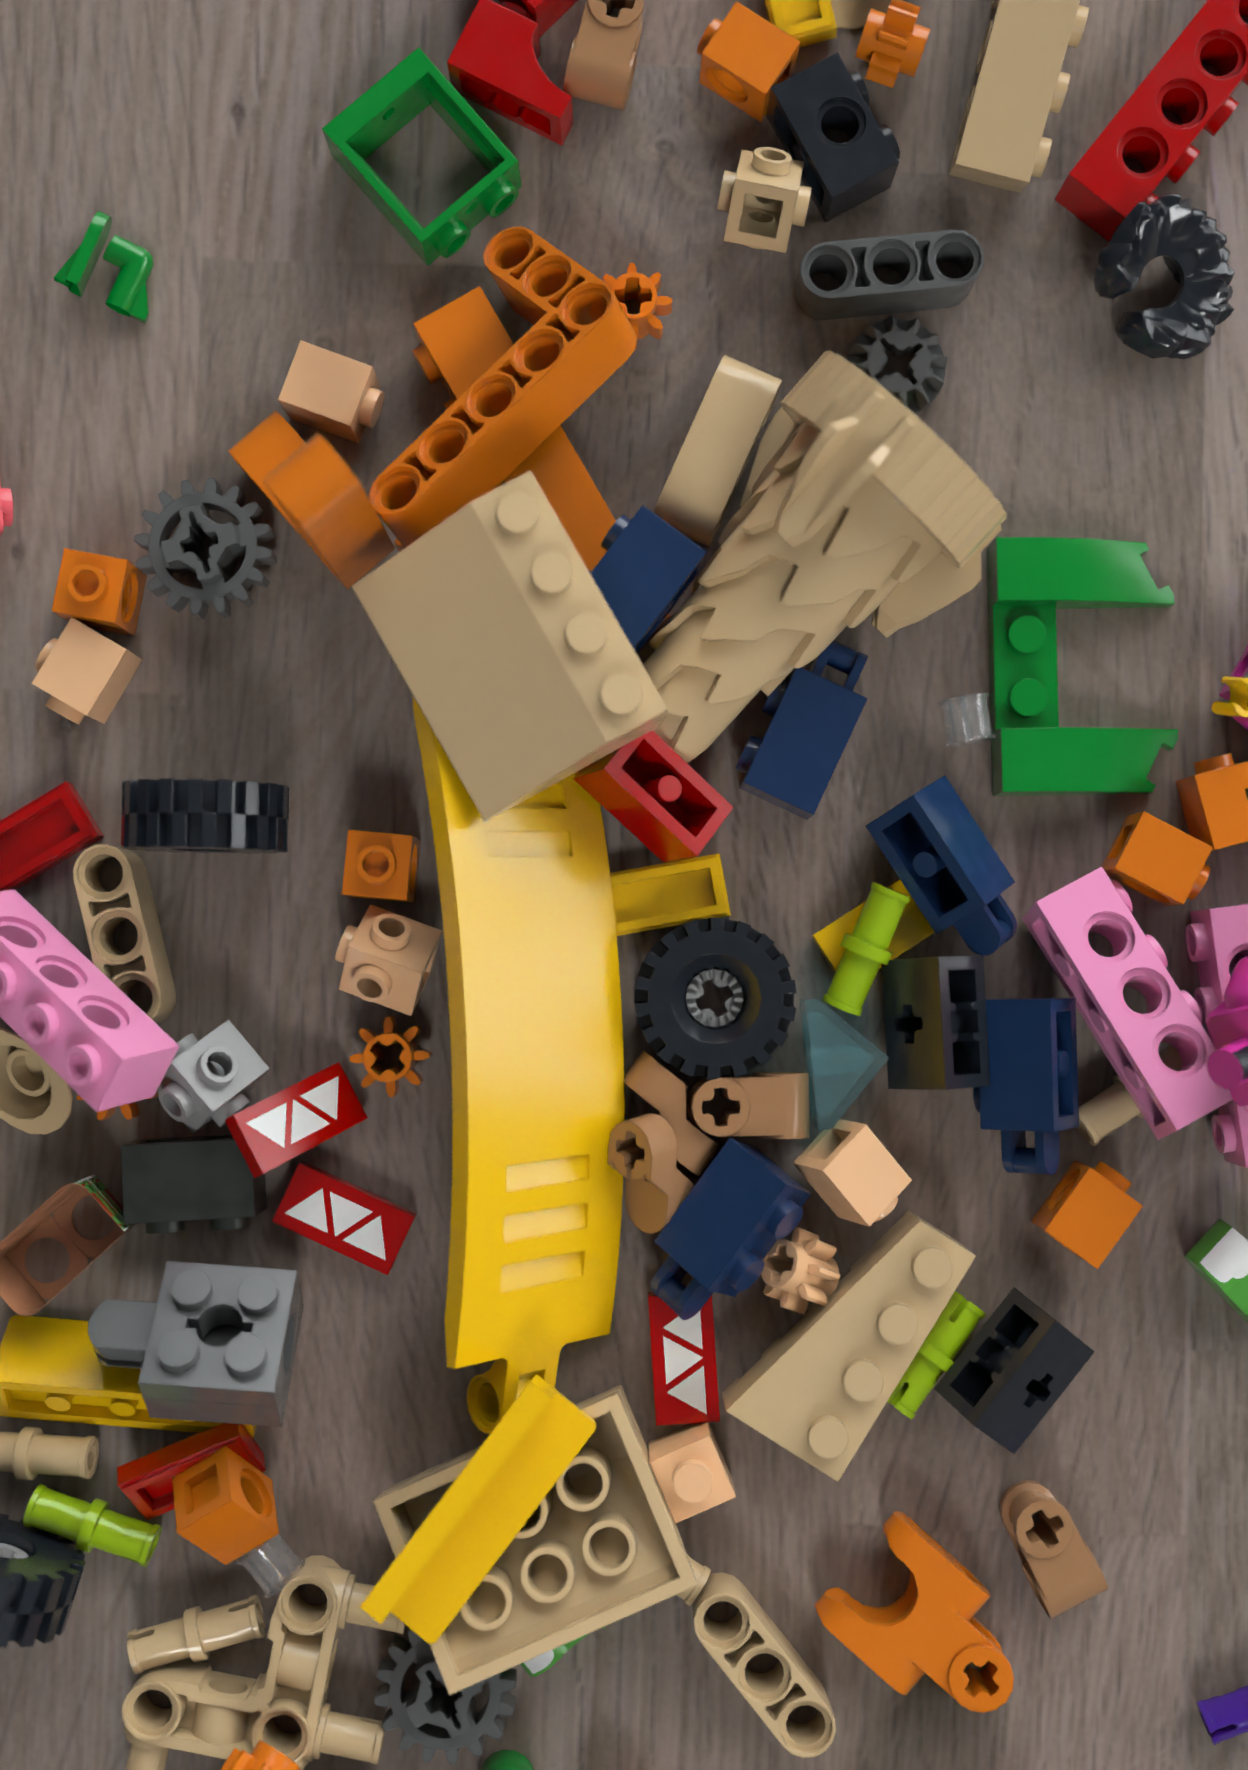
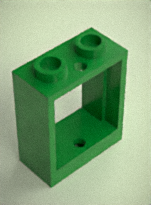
M419 47L322 128L331 156L427 266L441 255L443 258H448L457 253L471 236L470 230L488 215L495 218L503 214L515 202L519 189L522 187L517 158ZM430 105L489 174L424 228L369 166L365 159Z

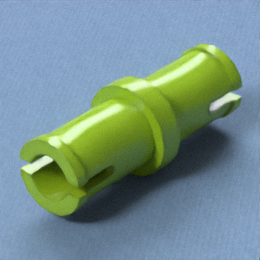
M876 882L871 884V891L852 934H844L840 945L845 948V951L829 989L822 998L827 1004L856 1016L861 1015V1008L881 963L885 965L889 963L892 952L887 950L905 906L911 899L907 895Z
M955 1291L887 1402L894 1405V1408L913 1420L920 1405L944 1371L947 1372L954 1362L952 1360L980 1320H983L987 1314Z
M39 1484L33 1492L23 1517V1524L25 1526H33L76 1541L75 1549L90 1553L93 1548L137 1562L143 1567H147L152 1559L162 1532L161 1525H153L110 1510V1502L96 1498L92 1503L49 1489L42 1484Z

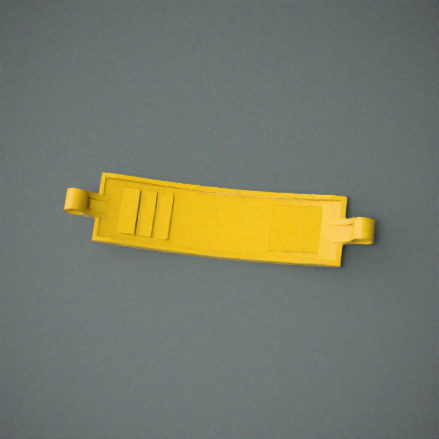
M413 697V715L420 747L436 853L447 965L452 1062V1198L444 1318L447 1367L456 1369L495 1360L488 1371L475 1375L470 1380L467 1388L466 1400L472 1422L478 1430L487 1434L492 1433L536 1374L555 1388L559 1355L564 1345L610 1334L620 1247L623 1176L608 1164V1146L611 1131L615 1125L624 1121L625 1114L622 1001L614 903L601 806L573 779L578 771L484 822Z

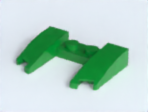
M996 537L986 548L992 796L1153 793L1156 785L1147 780L1146 777L1160 747L1168 751L1174 748L1178 740V729L1059 727L1056 609L1171 607L1175 604L1174 594L1169 585L1158 590L1141 558V555L1149 551L1146 543L1090 538Z

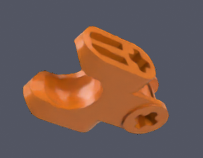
M894 1511L883 1524V1532L888 1539L889 1547L893 1553L909 1568L910 1580L906 1591L896 1602L888 1606L873 1607L863 1605L841 1588H830L814 1604L822 1624L888 1685L902 1695H907L926 1673L966 1709L980 1713L998 1709L1008 1700L1013 1691V1671L1009 1660L1002 1652L998 1640L991 1631L973 1617L991 1597L990 1592L973 1573L902 1511ZM970 1662L978 1667L986 1664V1668L980 1673L973 1668L965 1671V1667Z

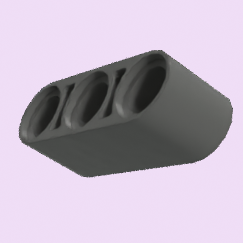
M944 230L824 242L813 246L806 252L801 261L794 296L797 306L805 315L818 320L950 308L959 305L968 297L984 266V252L980 242L973 235L962 230ZM952 261L962 269L964 277L958 279L948 278L938 270L936 263ZM882 266L890 267L899 273L902 282L895 285L884 284L877 279L873 270ZM820 272L829 273L839 281L840 287L832 291H823L812 283L810 277Z

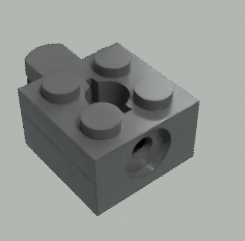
M167 1261L157 1302L120 1299L105 1300L94 1310L88 1322V1335L98 1361L102 1365L141 1369L138 1384L150 1418L282 1427L304 1308L297 1270ZM231 1324L230 1326L219 1327L220 1325Z

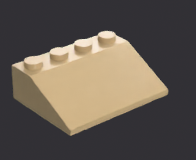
M531 470L471 501L352 585L355 595L484 822L661 725L668 711Z
M621 1385L576 1404L578 1408L596 1422L595 1431L434 1644H429L449 1695L698 1585L678 1528L649 1463L647 1445ZM480 1447L387 1487L373 1501L395 1558L398 1557Z

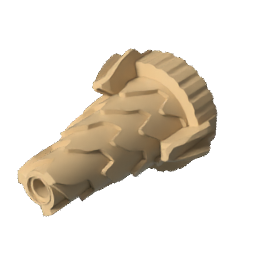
M825 351L780 402L782 407L773 416L761 439L740 503L741 508L728 522L718 540L720 547L712 555L708 564L694 582L690 597L650 641L649 645L655 651L645 661L643 667L668 708L661 725L653 729V731L687 763L705 751L760 690L769 696L794 668H801L818 657L846 626L855 628L872 613L871 624L888 638L898 629L921 621L971 591L981 580V552L1002 530L1000 524L1007 518V513L987 485L930 427L873 378L869 377L853 363L848 362L845 358L834 354L832 351Z

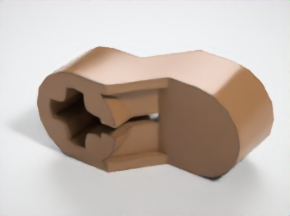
M642 1051L624 1074L623 1082L654 1106L656 1114L666 1119L676 1137L677 1161L695 1175L700 1176L721 1149V1146L686 1119V1089L688 1085L645 1051Z
M651 1113L615 1125L609 1138L608 1164L625 1178L624 1197L628 1216L633 1224L645 1233L653 1234L661 1231L669 1223L671 1217L693 1189V1183L676 1169L677 1141L674 1131L666 1119L658 1114Z

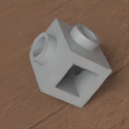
M228 1019L201 1040H198L191 1033L177 1042L180 1047L157 1089L159 1101L169 1116L178 1122H184L193 1134L212 1119L219 1127H222L226 1124L225 1119L244 1110L251 1103L245 1094L256 1085L270 1068Z

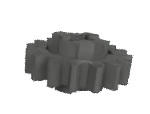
M215 478L207 479L203 492H197L188 479L181 481L182 497L174 500L171 495L162 491L158 494L160 502L164 506L162 512L157 514L153 511H143L141 516L152 526L150 534L142 533L135 535L134 542L141 548L149 551V555L137 560L136 566L144 574H156L149 581L147 587L157 597L169 592L166 605L179 613L190 602L191 614L197 619L204 620L211 605L224 618L231 617L230 601L237 598L241 603L250 607L254 603L248 588L252 584L267 588L270 584L267 578L260 572L261 565L277 563V556L273 551L262 546V544L276 537L274 530L269 524H256L265 514L256 501L243 506L246 495L236 485H233L223 496L221 486ZM209 510L231 515L240 524L234 525L232 522L220 525L210 516ZM180 523L173 537L169 539L174 528ZM203 530L215 542L214 545L209 547L210 558L207 559L209 567L196 555L204 549L202 542L205 540ZM244 559L238 572L230 578L238 561ZM179 573L181 576L193 573L197 575L203 589L185 586L178 582L173 574Z
M410 1628L408 1629L409 1641L395 1635L388 1648V1653L392 1659H382L376 1675L378 1679L385 1683L378 1686L374 1698L375 1705L382 1707L391 1706L385 1713L381 1725L384 1731L401 1727L403 1733L398 1748L404 1752L415 1742L424 1745L422 1762L426 1763L431 1761L436 1749L445 1750L446 1758L450 1765L457 1764L459 1749L463 1746H467L469 1751L476 1757L482 1755L485 1742L483 1734L485 1733L489 1737L499 1740L503 1735L504 1721L501 1716L513 1715L516 1697L508 1691L516 1688L517 1669H507L462 1689L457 1694L449 1695L429 1643ZM414 1661L417 1665L415 1673L419 1679L412 1683L410 1690L405 1692L404 1674ZM436 1680H440L444 1686L436 1689ZM488 1682L490 1695L486 1704L478 1713L475 1708L477 1701L474 1695L481 1692L483 1684Z

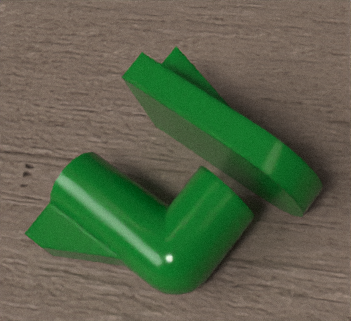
M101 211L95 214L81 245L53 277L54 281L67 286L69 292L82 297L105 245L112 224L111 216ZM115 235L104 252L103 260L119 267L120 270L105 304L112 310L145 324L149 316L146 282L153 269V257L145 248Z

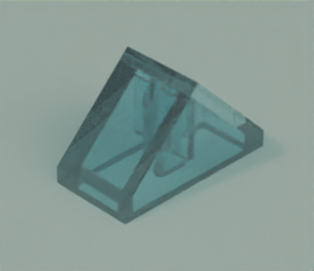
M799 999L806 1071L809 1072V1101L812 1125L818 1130L832 1129L887 1062L889 1057L819 999Z

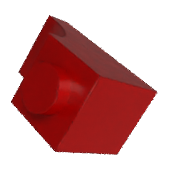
M479 0L447 61L451 84L461 96L563 146L573 126L572 96L558 88L546 76L538 63L541 55L538 23L533 21L528 12L514 3L502 2L498 4L492 0Z

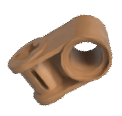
M586 0L578 35L574 38L569 54L563 86L565 93L571 95L572 98L622 111L625 110L632 86L637 61V50L642 34L644 0ZM613 8L621 9L618 17H610Z
M754 1072L752 1075H742L736 1078L734 1076L721 1077L713 1080H707L703 1077L695 1082L687 1093V1115L694 1125L710 1135L719 1137L753 1136V1138L760 1139L809 1138V1072ZM720 1088L721 1096L732 1100L731 1110L721 1112L720 1122H715L713 1115L702 1111V1102L712 1100L714 1089Z
M1023 1480L1010 1486L1000 1500L999 1512L1001 1520L1023 1562L1021 1566L1027 1580L1048 1617L1053 1619L1108 1590L1105 1577L1087 1544L1080 1536L1071 1515L1061 1503L1056 1501L1049 1489L1041 1483L1031 1480ZM1038 1511L1041 1522L1034 1526L1031 1515Z

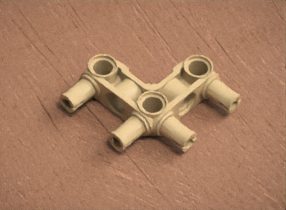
M312 1555L301 1560L293 1568L271 1617L267 1638L273 1642L269 1666L265 1674L260 1673L256 1679L213 1671L210 1663L201 1661L195 1663L192 1660H179L145 1670L141 1673L127 1694L122 1706L125 1738L131 1743L125 1770H165L169 1748L227 1760L234 1748L240 1751L243 1749L250 1754L259 1740L268 1743L295 1762L300 1767V1770H303L313 1759L319 1760L321 1753L378 1765L385 1737V1731L381 1726L383 1720L331 1711V1704L326 1703L340 1631L346 1628L347 1623L397 1632L399 1634L404 1633L406 1625L391 1612L383 1623L379 1624L361 1609L360 1605L375 1586L356 1582L357 1575L351 1574V1570L342 1569L333 1559L323 1555ZM303 1584L319 1586L325 1592L327 1602L322 1605L306 1603L299 1595L298 1586ZM147 1690L164 1692L170 1698L172 1707L160 1708L155 1706L149 1700ZM277 1715L290 1716L299 1723L301 1731L296 1733L281 1731L275 1725L272 1717Z

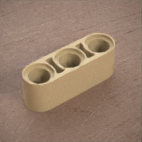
M727 355L723 356L654 509L656 515L687 538L708 547L711 545L771 412L783 380Z
M108 844L89 847L77 858L73 868V877L93 964L127 996L130 988L136 982H144L153 994V1003L146 1014L156 1024L165 1021L173 1012L176 1004V990L147 869L143 860L133 851ZM115 857L123 868V878L116 889L107 892L99 881V871L107 860ZM129 919L138 931V940L130 952L123 954L116 948L113 934L121 921Z
M724 1572L711 1573L698 1597L692 1603L694 1628L699 1641L786 1750L792 1755L802 1758L816 1757L825 1752L833 1742L836 1726L830 1700L823 1684L742 1582L735 1576ZM726 1601L738 1608L736 1615L727 1622H714L705 1616L706 1610L716 1602ZM768 1653L778 1659L775 1667L766 1673H756L746 1667L749 1660L757 1654ZM809 1705L819 1710L816 1717L805 1724H797L788 1719V1715L793 1709L799 1706Z

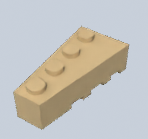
M992 0L991 8L996 9L994 20L989 21L980 47L975 73L979 75L976 86L972 85L967 99L948 175L1018 193L1028 185L1031 176L1041 178L1052 144V139L1042 137L1049 112L1057 114L1060 112L1070 81V73L1061 71L1067 46L1078 47L1086 25L1089 7L1079 5L1080 0Z
M907 1211L850 1267V1271L838 1282L836 1290L827 1299L825 1306L813 1303L807 1309V1314L782 1338L778 1337L740 1379L737 1377L721 1393L726 1412L838 1482L976 1255L955 1239L912 1212Z

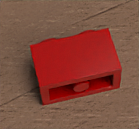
M653 730L582 768L573 778L663 863L697 857L734 808Z

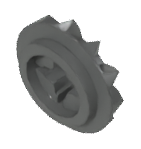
M892 314L882 321L872 325L867 324L851 344L847 356L848 362L853 363L865 374L873 378L914 414L926 408L939 394L944 384L948 359L944 356L940 347L938 334H931L922 327L918 318L912 320L896 319ZM885 350L887 352L891 351L896 357L903 356L905 353L909 355L913 351L915 352L907 368L910 380L908 378L904 379L898 372L891 374L889 377L885 375L881 379H877L888 360L884 353Z

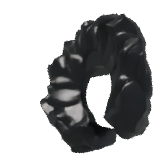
M1182 194L1165 195L1150 204L1142 201L1139 202L1124 220L1116 226L1109 244L1099 251L1097 268L1094 272L1095 291L1100 297L1113 300L1121 294L1134 290L1148 262L1158 256H1163L1166 266L1172 272L1174 279L1180 284L1175 298L1162 308H1146L1137 312H1125L1116 329L1117 337L1122 340L1123 344L1152 359L1160 357L1187 359L1202 353L1211 344V337L1215 334V326L1226 320L1234 311V308L1228 303L1233 295L1230 282L1235 272L1227 264L1231 253L1225 246L1227 236L1216 229V219L1208 217L1207 211L1192 207L1191 199H1182Z

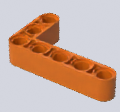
M522 226L510 227L496 234L486 245L483 259L485 266L511 308L533 326L376 478L371 486L369 500L372 506L404 547L412 544L471 501L494 490L617 371L635 350L637 343L636 333L609 285L528 228Z
M275 410L228 450V453L347 590L395 550L361 483L335 450L318 433L305 443L290 424Z

